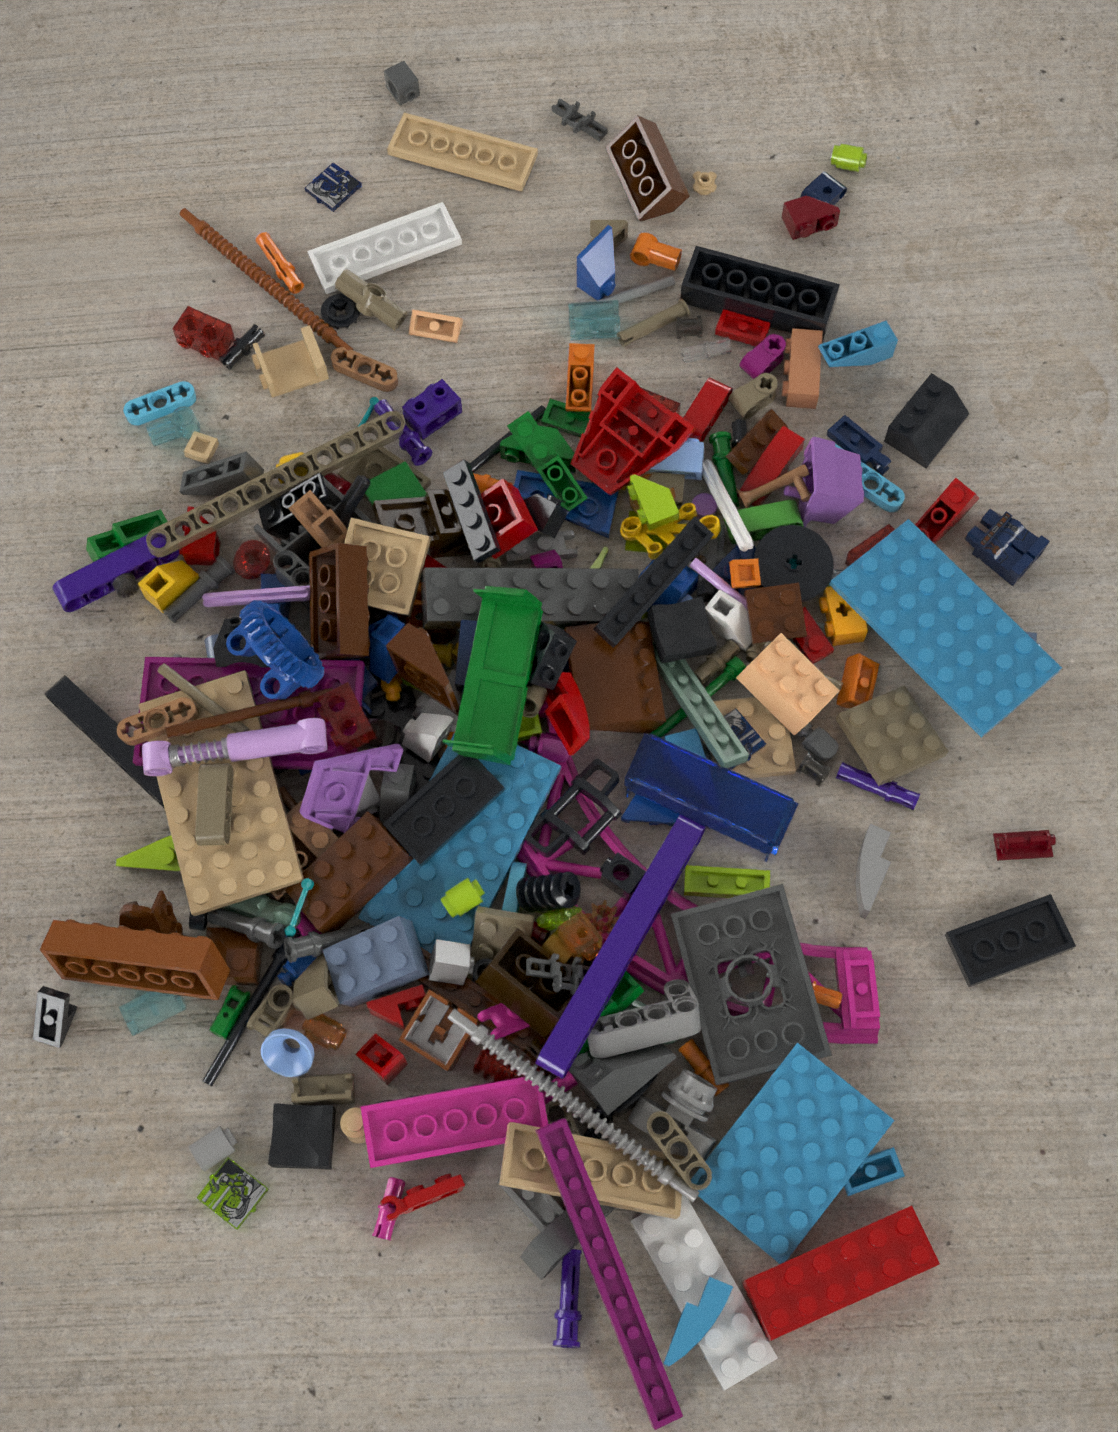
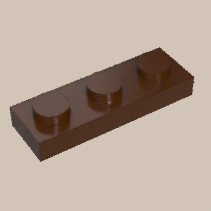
M770 409L725 457L744 475L759 460L783 426L787 428L788 426Z

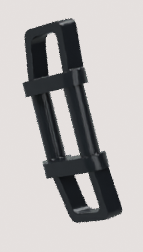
M594 759L571 781L572 785L550 809H545L539 815L540 817L529 828L524 837L526 843L545 858L553 855L567 841L578 852L585 855L590 850V845L613 820L616 821L622 815L621 811L608 798L620 781L618 773L600 759ZM596 770H602L611 777L601 791L586 781ZM580 792L604 811V814L583 837L557 817ZM545 824L560 834L547 847L542 846L533 839Z

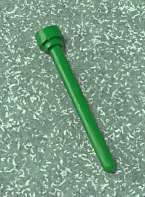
M734 656L726 663L724 672L704 688L708 695L711 697L729 681H735L736 677L746 668V665L738 657ZM682 707L666 719L665 723L643 739L645 747H651L687 717Z

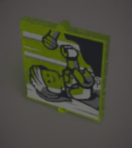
M228 1157L218 1171L209 1176L210 1181L196 1198L238 1230L251 1212H256V1206L269 1189Z

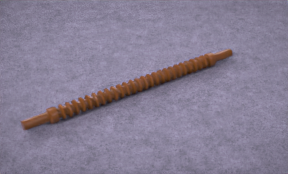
M186 208L180 211L179 215L194 227L195 232L199 236L207 240L209 244H212V247L221 252L223 256H226L228 260H231V263L240 268L242 272H245L250 279L259 284L261 288H264L266 292H269V295L273 296L275 300H278L280 304L288 308V311L293 312L294 316H297L307 326L310 325L313 332H317L319 337L322 336V340L328 344L332 343L336 348L345 347L348 351L350 349L353 350L351 346L337 336L338 333L335 329L329 327V324L324 323V320L319 319L318 315H315L313 311L305 307L304 303H300L299 299H295L294 295H290L288 290L285 291V287H281L280 283L271 278L269 274H266L261 267L252 262L250 258H247L242 251H238L237 247H233L232 243H229L227 239L219 235V232L210 227L206 221L199 220Z

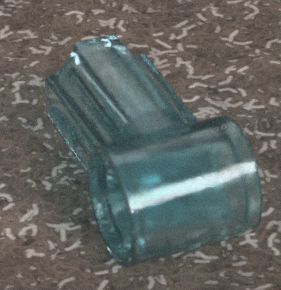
M185 406L177 408L172 416L146 425L148 435L154 447L180 437L190 439L194 431L200 433L201 430L193 410Z

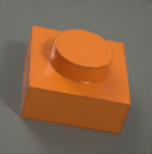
M738 559L729 562L732 588H755L761 585L758 559Z

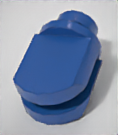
M309 955L297 958L296 962L292 963L287 960L286 964L283 965L285 973L281 972L277 975L282 985L290 988L292 982L294 983L317 957Z

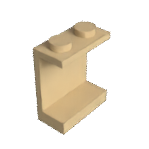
M310 325L300 328L303 337L301 341L261 353L258 343L253 344L255 354L251 355L254 366L256 370L261 368L263 374L259 375L262 387L264 390L269 389L272 398L329 379L325 362Z

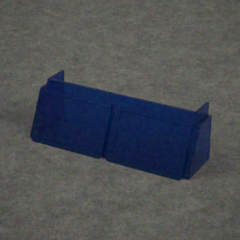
M646 733L642 737L624 782V786H627V798L633 792L766 854L765 862L768 861L771 853L777 855L799 805L792 797L726 767L722 768L717 763L658 736Z

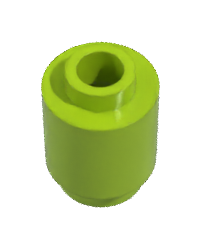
M842 143L840 146L834 145L831 165H836L838 169L859 172L860 167L865 168L868 153H864V147Z
M466 878L446 891V895L441 898V902L452 918L457 915L461 917L483 902L481 896L485 892L476 879L471 882L469 878Z

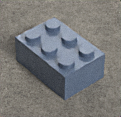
M401 916L323 949L339 1004L352 1008L429 975L413 923Z

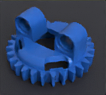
M253 600L240 611L241 614L239 616L242 619V623L229 634L226 645L229 652L237 656L251 657L256 654L266 666L271 668L264 675L260 684L261 692L265 697L279 700L286 699L300 686H306L308 689L310 687L313 688L323 678L324 667L322 666V661L319 660V655L314 652V648L310 646L308 640L288 621L287 617H283L273 606H269L261 600ZM244 637L246 640V645L244 649L241 650L240 640ZM276 680L280 683V689L277 693L273 690Z

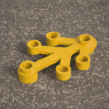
M693 503L683 504L678 510V520L650 531L647 524H641L639 517H628L621 524V536L628 541L637 540L647 549L648 557L655 560L662 553L663 548L661 543L654 542L648 535H657L669 545L675 538L673 534H679L687 525L677 523L683 519L691 520L693 517H696V507ZM707 515L699 520L714 534L711 539H715L719 535L721 526L718 517Z

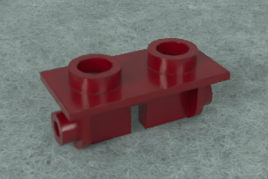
M1049 830L993 833L997 861L1054 857L1052 846L1056 844V838L1054 834H1050Z

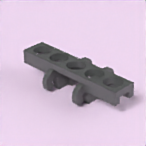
M559 98L558 103L552 105V112L562 117L561 124L563 126L567 124L571 126L575 134L582 130L600 142L608 133V128L594 120L596 116L594 111L586 117L577 112L580 102L576 101L575 105H570Z
M553 954L550 960L526 959V976L553 979L552 986L554 992L567 989L570 990L572 995L578 989V984L582 982L584 972L590 968V966L578 965L582 961L581 957H575L572 965L556 962V959H559V954ZM536 963L540 970H531V964ZM545 965L550 966V973L544 971ZM560 967H563V968L565 969V971H566V976H565V977H562V972L560 971Z

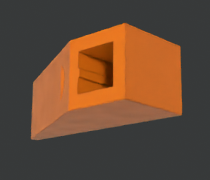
M569 343L566 411L591 412L595 344Z

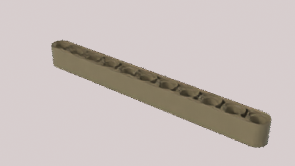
M389 411L152 529L146 537L149 552L156 557H164L258 510L318 473L324 476L401 437L405 427L404 416L397 411ZM390 421L396 422L399 425V429L390 430L386 423ZM365 433H373L377 439L369 442L364 439L363 435ZM349 444L353 447L354 451L344 453L340 446ZM325 455L331 459V462L327 465H322L317 461V458ZM304 467L308 474L303 477L297 476L294 473V469ZM278 478L283 480L285 485L282 488H274L270 482ZM252 490H257L262 496L258 500H251L247 494ZM227 502H234L238 508L233 512H228L223 506ZM203 514H211L214 517L213 522L210 524H204L199 519ZM184 525L189 527L191 531L186 536H180L176 533V529ZM161 537L167 542L164 547L155 548L152 545V541L155 538Z

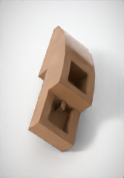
M311 490L288 508L322 548L345 542L348 529L331 508L329 510L325 508Z

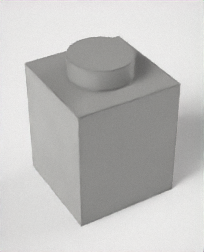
M436 939L430 956L429 980L463 985L467 974H472L474 968V957H470V944Z

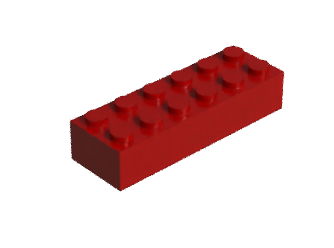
M911 1205L744 1280L742 1285L767 1340L770 1342L936 1267L940 1263Z

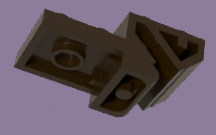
M447 489L427 490L425 497L374 501L372 508L377 524L429 536L431 538L429 544L431 558L472 555L452 497Z

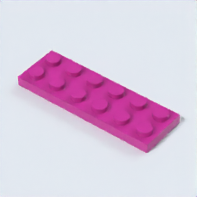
M524 1076L361 1106L370 1168L505 1144L509 1122L540 1128L548 1125L543 1091L539 1092V1086L537 1085L533 1087L531 1080L525 1081Z

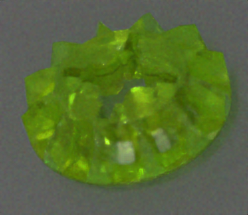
M574 906L568 909L548 911L541 914L536 921L539 928L554 930L578 922V918L582 917L583 914L580 907Z

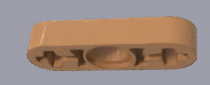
M345 347L336 348L331 354L332 366L335 371L383 392L393 391L398 386L397 372L391 366L351 349L348 351ZM363 365H368L372 368L366 374L359 373L358 369ZM388 376L391 377V380L387 379L385 382L382 381V378L386 379Z
M181 697L123 719L117 726V735L127 745H137L166 734L165 727L197 720L199 709L191 699ZM183 706L190 709L187 711L188 716L186 717L179 714L182 712ZM168 711H171L174 714V716H172L175 720L174 722H172V718L168 714ZM156 715L165 716V723L160 728H153L151 726V720ZM142 721H144V725L148 729V732L141 728L144 727L141 723ZM130 726H133L135 729H137L134 731V736L130 737L128 734H125L129 732Z

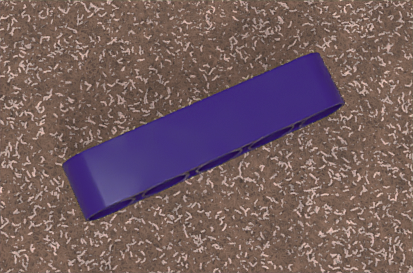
M147 535L61 578L54 583L52 589L65 612H74L150 573L156 566L175 560L180 555L179 549L164 557H156L149 552L146 542ZM158 537L152 541V545L155 548H162L167 541L164 538Z

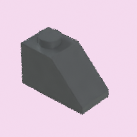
M399 763L397 772L384 771L379 820L382 823L413 797L417 779L414 765Z

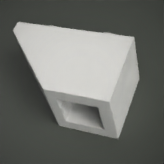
M719 589L705 607L709 627L725 639L733 640L740 649L746 652L752 644L747 610L742 603Z

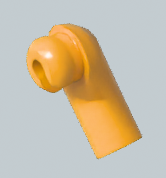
M398 673L389 684L383 680L380 682L381 689L386 692L385 698L388 701H398L400 699L403 681Z

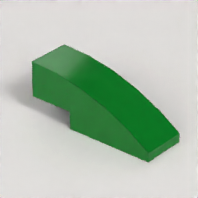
M159 509L113 523L112 530L87 537L86 551L91 560L95 562L140 539L152 529L168 521L162 510Z

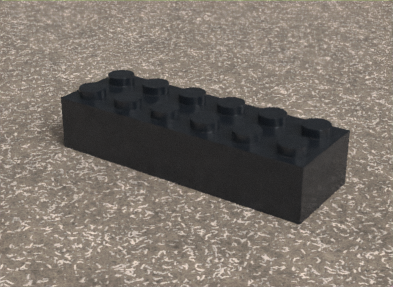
M696 246L681 285L680 299H683L687 305L721 314L723 309L770 322L771 328L792 333V328L823 331V342L837 300L840 284Z

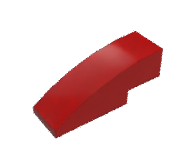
M783 426L763 452L739 491L754 490L787 473L788 467L802 451L805 438ZM771 493L757 499L751 505H762Z
M562 672L554 690L546 688L548 692L546 702L549 707L544 712L568 754L574 756L590 739V726L584 700L571 673Z

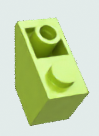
M635 474L630 476V485L627 486V490L631 500H637L640 507L637 510V514L642 525L647 524L650 531L679 519V511L669 488Z

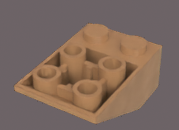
M301 800L286 815L303 873L339 838L329 828L304 818L300 813L303 802ZM287 887L272 891L271 893L279 900L287 893L285 891Z

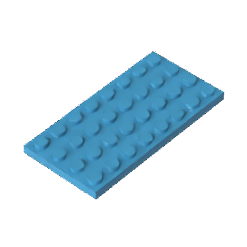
M909 519L830 582V586L981 738L1062 669L1049 654Z
M449 745L431 779L459 755ZM519 745L516 747L514 760H511V765L478 759L506 790L422 867L413 859L363 907L358 919L366 923L368 922L375 927L398 916L406 918L413 923L420 947L429 953H432L436 939L470 944L471 948L477 907H492L511 869V865L525 841L524 837L529 828L534 824L562 768L561 765ZM469 878L471 882L476 879L485 892L481 896L483 902L461 917L457 915L452 918L441 902V898L446 895V891L464 879Z

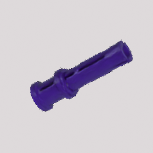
M386 399L380 400L374 406V410L379 416L389 411H395ZM393 421L386 423L390 430L399 429ZM405 424L403 433L398 438L399 446L403 451L408 452L415 466L422 465L430 459L433 452L430 447L422 443L420 435L416 431H411Z
M572 1249L562 1259L559 1310H556V1313H554V1318L557 1320L556 1340L553 1341L554 1347L581 1348V1342L578 1341L579 1321L582 1320L581 1311H578L581 1250Z

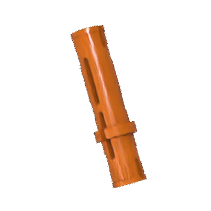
M260 233L256 237V243L275 268L277 277L284 281L292 294L302 291L304 283L295 273L293 264L286 260L269 233Z

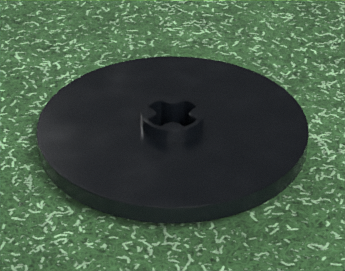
M785 525L767 533L759 542L753 558L758 559L760 586L762 588L799 583L802 602L809 601L822 593L831 580L834 568L833 556L826 541L815 531L799 525ZM791 558L796 559V564H800L797 565L796 569H791V564L788 563Z

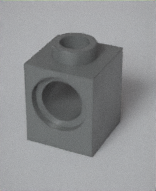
M405 61L384 70L386 88L399 105L420 96L418 78Z

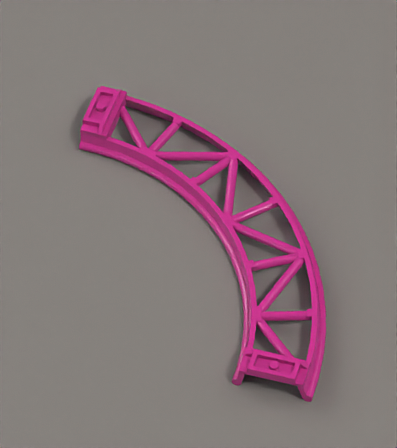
M545 701L538 712L539 717L547 718L550 733L557 734L544 712L549 707ZM530 739L520 741L529 748ZM570 755L565 762L552 761L561 765L562 768L550 790L547 810L560 798L564 778H566L569 786H571V781L579 775L573 758ZM580 792L575 798L590 821L586 827L577 832L583 837L601 815L593 801ZM547 824L541 828L538 841L544 847L549 846L553 830ZM607 826L600 836L615 854L617 852L647 871V868L633 856L612 832L610 827ZM524 841L517 855L519 862L527 863L526 872L529 877L550 874L549 871L562 873L569 871L578 876L601 879V868L555 860L574 848L568 841L548 858H545L537 851L535 853L533 848ZM617 871L613 875L617 880L621 881L629 877L626 872ZM673 889L667 898L668 901L682 910L698 907V905L681 896ZM621 897L602 919H599L597 922H594L577 904L572 908H563L556 911L567 922L571 919L593 937L590 943L602 948L609 936L606 930L622 914L628 901ZM659 912L652 924V928L666 973L636 954L626 971L653 990L665 995L664 986L669 981L676 979L684 980L688 983L689 981L682 957L676 967ZM800 943L803 955L834 958L837 991L842 993V1000L838 1009L829 1008L841 1019V1023L823 1022L828 1043L878 1044L880 1010L872 951H869L867 947H834ZM763 952L754 955L763 960L770 958L769 964L774 965L769 953ZM732 961L720 964L717 968L718 974L726 972ZM808 971L809 976H810L811 983H813V981H817V982H816V985L823 986V985ZM765 978L762 994L764 993L765 988L769 984L770 978ZM772 987L770 995L763 1001L766 1007L772 1006L775 987ZM730 1001L726 1002L728 1011L732 1016L745 1014L749 1010L748 1007Z

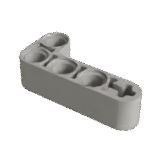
M680 979L669 981L664 986L665 1001L599 1017L588 1036L590 1054L596 1058H607L697 1034L701 1030L699 1003L690 984Z

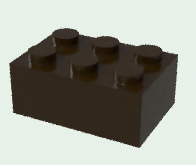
M517 928L475 982L542 1036L546 1037L558 1023L573 995L567 989L554 992L552 986L553 979L526 976V959L550 960L552 955ZM536 963L531 964V970H540ZM545 965L544 971L550 973V966ZM560 967L562 977H565L566 971L563 967Z

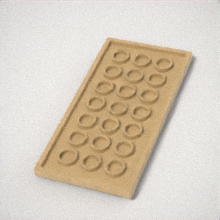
M245 670L195 686L227 712L256 706L248 673ZM183 691L138 704L140 712L175 699L186 697L191 699L199 709L197 720L214 716ZM183 706L182 712L179 714L186 717L188 716L187 711L190 709ZM168 711V714L172 718V722H174L175 720L172 717L174 716V714L171 711ZM154 716L151 720V726L153 728L162 727L165 723V716ZM260 717L240 721L249 728V731L263 729ZM222 725L172 738H167V735L164 734L148 740V742L167 741L171 745L178 744L182 747L183 743L189 746L191 742L193 745H196L199 741L201 744L205 743L206 740L208 742H213L214 739L221 741V738L236 732L227 725ZM271 757L231 762V760H226L225 758L221 761L217 758L214 762L211 760L207 763L201 761L199 764L193 762L192 765L186 763L184 766L174 767L171 774L157 776L190 911L193 916L302 882L304 877ZM230 763L233 768V795L229 844L199 846L196 842L195 827L200 765Z

